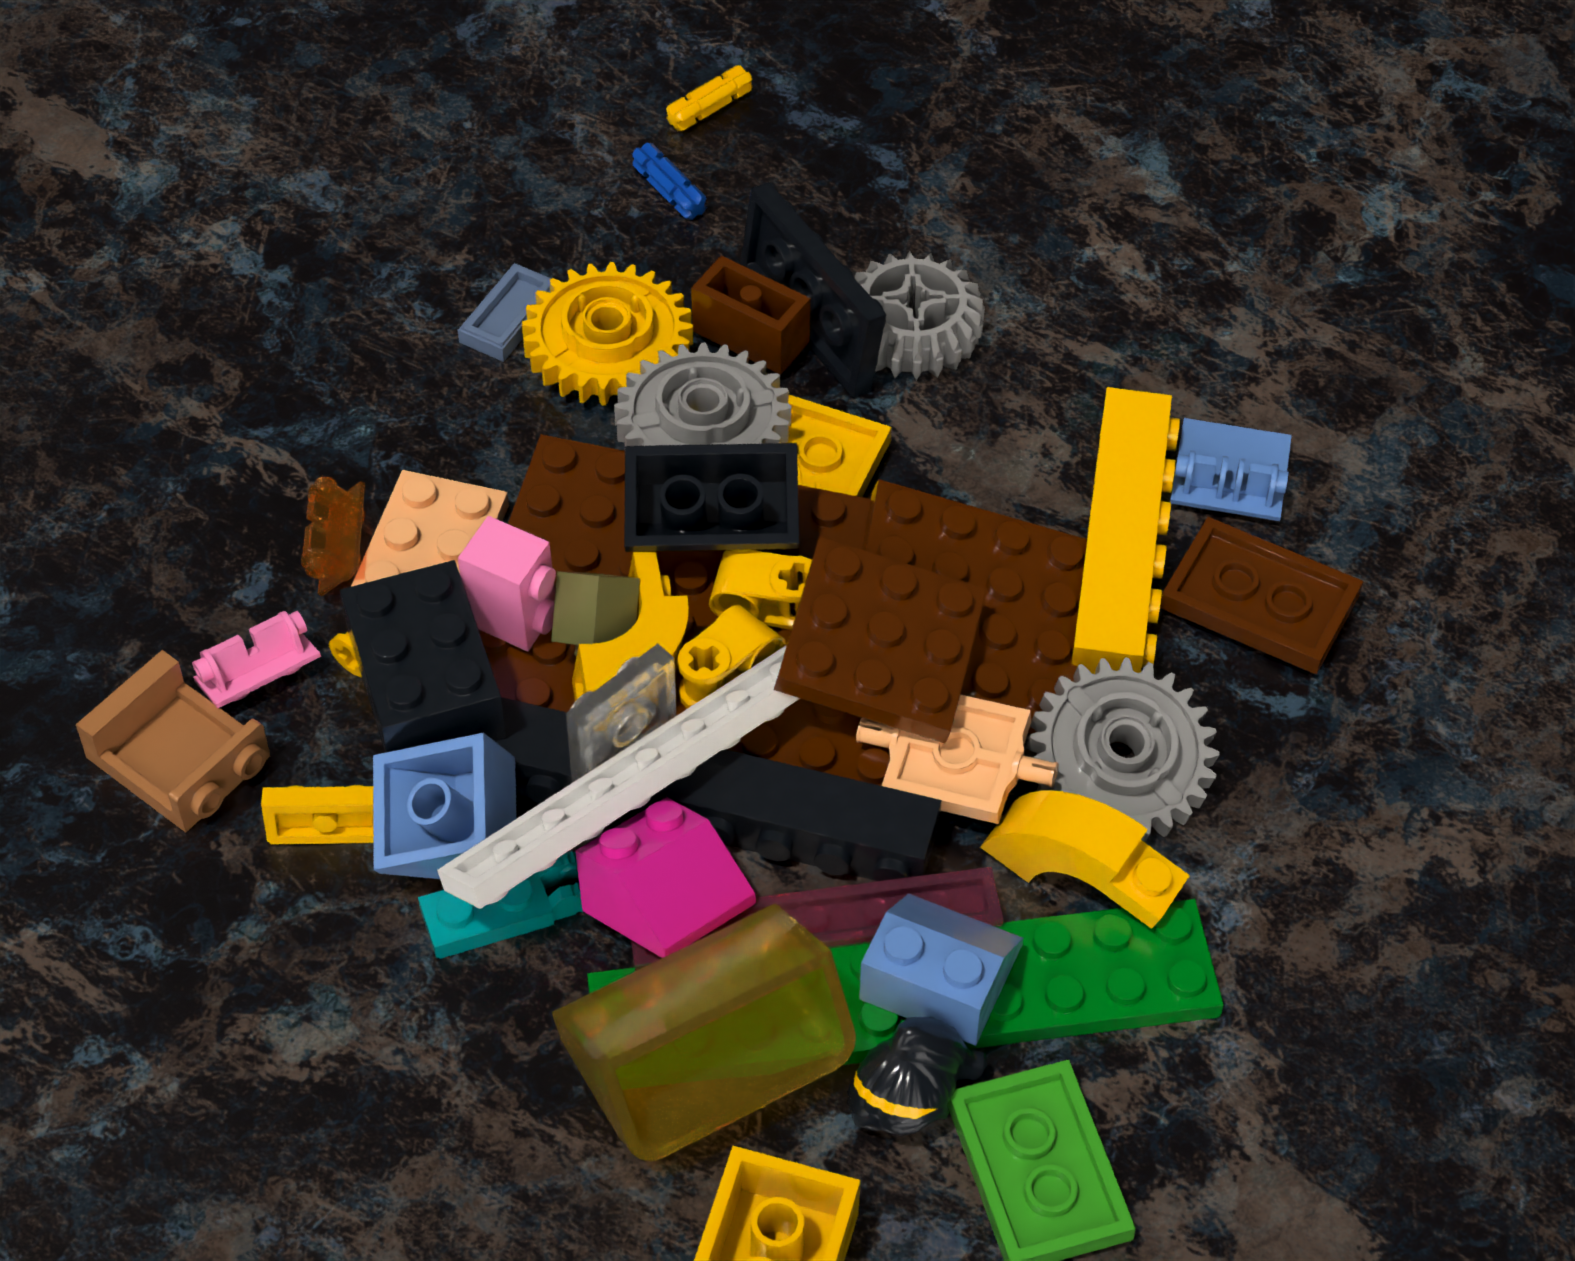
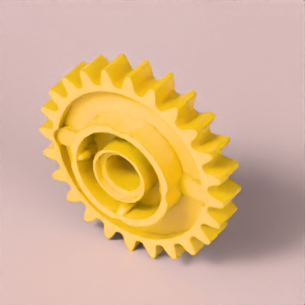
M610 262L604 272H599L593 264H588L587 274L579 275L574 270L569 269L568 282H561L552 278L550 279V292L539 290L535 292L536 305L526 306L527 320L522 321L525 358H530L532 373L542 372L544 386L559 382V393L562 397L573 390L579 391L580 403L586 402L591 395H598L601 405L606 406L610 396H618L617 390L619 387H627L626 375L628 372L640 374V361L646 360L653 364H658V351L662 350L674 357L678 355L679 345L683 344L689 352L690 345H693L691 309L684 308V295L682 293L672 294V282L669 280L655 284L654 271H650L642 277L637 276L636 267L633 264L621 273L617 272L614 262Z

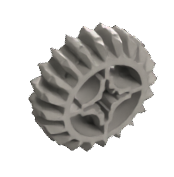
M909 251L905 259L898 260L889 254L884 265L870 261L866 272H856L855 279L872 298L881 304L884 312L887 314L875 372L889 367L894 378L902 371L912 372L916 381L923 371H929L938 378L943 366L956 370L961 358L971 357L975 345L979 344V338L982 337L985 307L983 306V299L980 298L978 284L970 282L967 270L954 271L951 259L940 264L936 263L931 253L925 259H915Z

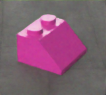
M668 797L650 805L646 810L615 828L605 831L598 838L575 850L582 911L665 960L756 904L754 890L709 819Z

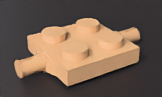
M961 694L952 729L946 743L865 718H861L860 726L858 725L856 741L858 743L863 742L889 749L890 762L882 786L942 800L941 811L999 824L1008 793L1014 788L1019 779L1053 788L1059 768L1058 762L1024 756V743L1031 725L1030 710Z

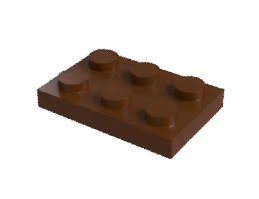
M1207 517L1162 592L1160 608L1317 675L1360 596L1364 581L1211 517Z

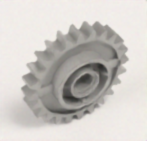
M701 343L698 351L695 353H690L681 344L678 347V355L674 357L660 350L658 351V364H653L646 360L640 361V374L628 372L626 375L627 387H619L617 390L618 403L614 404L618 442H624L625 446L787 443L789 440L792 409L791 405L788 404L789 390L788 388H780L779 373L766 375V361L762 360L749 364V352L746 350L736 357L729 356L728 345L725 344L716 353H711L706 343Z
M1128 657L1124 658L1117 671L1112 670L1105 658L1100 659L1095 674H1092L1088 668L1080 664L1074 673V682L1064 676H1060L1054 687L1056 694L1045 692L1039 704L1043 711L1035 712L1031 720L1030 727L1037 732L1030 734L1026 749L1039 753L1033 758L1059 763L1058 774L1053 788L1039 784L1036 790L1069 792L1104 803L1146 827L1148 830L1141 839L1143 842L1150 835L1151 827L1155 828L1160 835L1165 837L1173 827L1172 819L1184 825L1193 813L1190 806L1200 808L1207 797L1202 788H1210L1216 778V773L1207 767L1214 765L1219 757V751L1206 745L1211 743L1217 731L1216 728L1200 726V722L1205 717L1208 709L1207 707L1191 708L1188 706V701L1194 690L1187 688L1180 692L1174 691L1172 685L1175 674L1172 672L1163 679L1156 680L1153 675V663L1151 662L1147 663L1141 673L1133 671ZM1121 742L1128 745L1133 750L1135 757L1124 758L1117 755L1112 750L1110 743Z

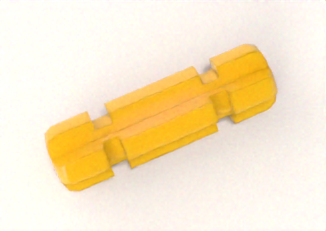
M735 65L722 73L723 79L721 76H717L686 95L688 100L681 97L669 104L666 108L667 121L677 131L688 129L697 123L696 117L698 120H703L733 101L732 96L734 99H738L750 92L752 89L751 74L746 72L742 66Z

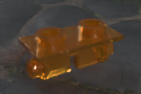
M319 477L308 489L306 519L312 523L305 527L301 564L306 569L308 576L319 579L318 594L321 596L340 583L350 580L358 572L361 563V553L359 552L361 527L365 518V510L363 509L365 483L362 481L346 491L337 486V482L333 478Z

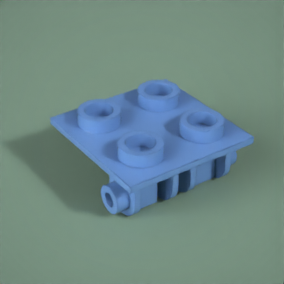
M1184 418L1170 500L1171 504L1280 521L1283 497L1286 492L1289 474L1287 467L1292 435Z

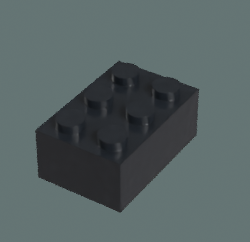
M455 560L340 589L348 633L385 753L479 733L486 734L494 741L507 738L501 695Z

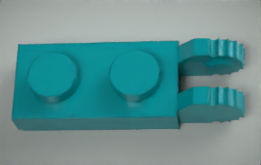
M572 850L557 858L550 868L534 873L508 890L504 898L481 909L444 890L418 897L420 911L435 957L441 959L552 926L555 920L575 915L577 912L582 913L579 883L576 882L574 885L569 884L559 887L549 897H547L545 889L578 879L576 852Z

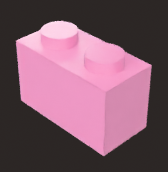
M487 516L458 557L461 580L478 629L525 651H529L540 633L546 635L553 626L556 571L552 568L550 543L491 516Z

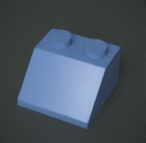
M484 733L373 755L374 871L379 874L440 879L437 871L439 868L516 819L515 757Z
M908 893L886 911L861 962L859 999L905 1018L934 1017L955 1028L963 1041L976 1046L1022 947L1023 937Z

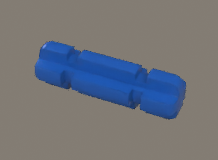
M645 143L641 148H636L633 151V166L644 177H648L647 180L670 204L676 205L674 208L684 218L693 220L697 215H702L707 208L705 205L706 196L695 185H690L692 182L667 157H663L664 154L653 143Z

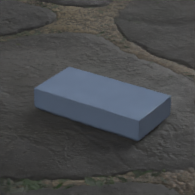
M514 263L458 329L459 343L504 362L523 339L522 321L527 320L526 306L536 305L535 292L537 290L550 292L551 278Z

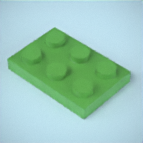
M1069 1059L955 1089L947 1106L1004 1261H1060L1133 1241L1136 1228Z

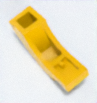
M633 552L628 577L640 578L636 623L626 633L613 640L601 643L579 644L572 685L579 728L610 724L636 714L659 697L675 673L678 664L677 658L682 647L688 621V597L671 596L669 576L660 575L656 552Z
M1036 791L1019 797L1010 805L1000 819L999 824H996L980 846V848L1028 883L1036 875L1044 872H1058L1076 877L1101 891L1151 929L1160 921L1190 876L1141 840L1148 829L1136 820L1094 799L1063 791Z

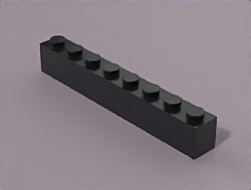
M501 697L507 738L495 742L515 757L516 795L530 798L535 803L540 804L651 732L615 723L579 728L578 716L576 714ZM725 749L698 765L691 775L674 781L651 796L648 803L644 806L630 810L618 819L627 821L646 810L650 805L668 797L709 819L726 847L732 846L757 852L763 857L774 861L791 860L816 866L820 870L832 875L849 874L875 880L880 885L891 889L908 888L922 892L939 833L942 800Z

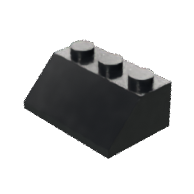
M797 443L625 446V552L799 549Z

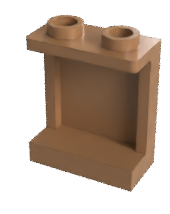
M163 650L76 724L86 758L185 833L200 819L208 818L214 814L220 807L223 799L243 780L254 777L270 757L264 726L254 718L245 725H242L222 709H217L211 701L184 682L179 662Z

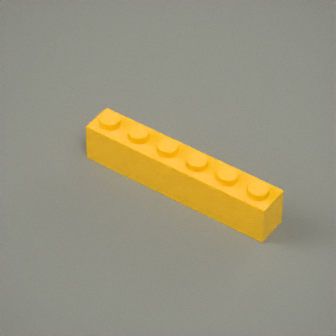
M1110 387L1106 389L1071 663L1076 666V669L1078 665L1083 664L1092 674H1095L1096 667L1101 658H1105L1112 670L1115 671L1119 670L1125 657L1130 659L1133 671L1136 673H1141V669L1148 662L1154 664L1157 635L1147 634L1146 631L1147 622L1158 623L1162 590L1153 589L1151 585L1152 578L1162 579L1167 546L1156 544L1157 534L1167 535L1171 502L1161 501V493H1171L1176 460L1165 459L1166 450L1176 451L1180 419L1170 418L1172 395Z

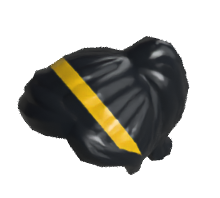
M934 1017L906 1018L902 1023L898 1024L892 1038L877 1044L876 1047L869 1050L856 1070L855 1077L847 1091V1104L851 1110L854 1124L870 1131L883 1130L888 1134L902 1137L915 1134L937 1120H945L949 1114L947 1104L956 1089V1082L964 1079L972 1081L978 1079L987 1067V1056L983 1052L970 1050L961 1039L957 1030L941 1020H937Z

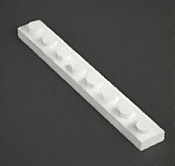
M786 646L439 868L437 871L444 891L479 909L501 900L507 895L508 890L534 873L550 868L557 858L581 842L595 838L602 833L604 827L628 811L644 806L648 803L651 796L669 784L691 775L698 765L721 750L735 746L742 736L765 721L779 717L786 707L800 699L773 690Z

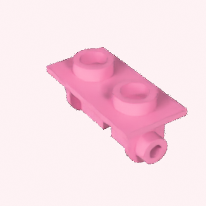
M282 611L278 615L250 628L249 632L254 646L247 650L243 639L236 635L200 652L201 658L192 662L197 674L193 678L217 709L230 702L241 700L250 692L282 676L293 674L302 666L321 657L320 652L303 634L307 632V627L298 611L289 615L287 612Z

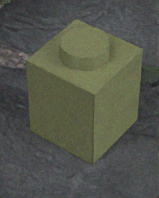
M557 571L551 641L575 645L574 655L577 656L579 644L606 642L626 633L637 620L640 578L600 573Z

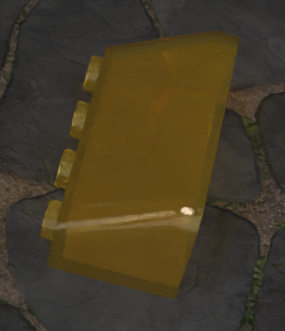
M776 903L551 1012L562 1043L619 1139L634 1156L646 1161L662 1159L837 1070L849 1059L856 1042L855 1029L831 950Z

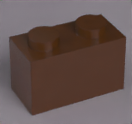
M722 255L691 287L693 332L721 346L724 344L728 345V349L737 354L746 350L749 352L750 360L754 362L764 360L767 362L766 368L780 375L810 342L811 298Z

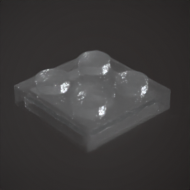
M658 643L642 656L632 657L627 660L613 678L596 691H589L581 695L566 713L572 783L676 716L675 660Z

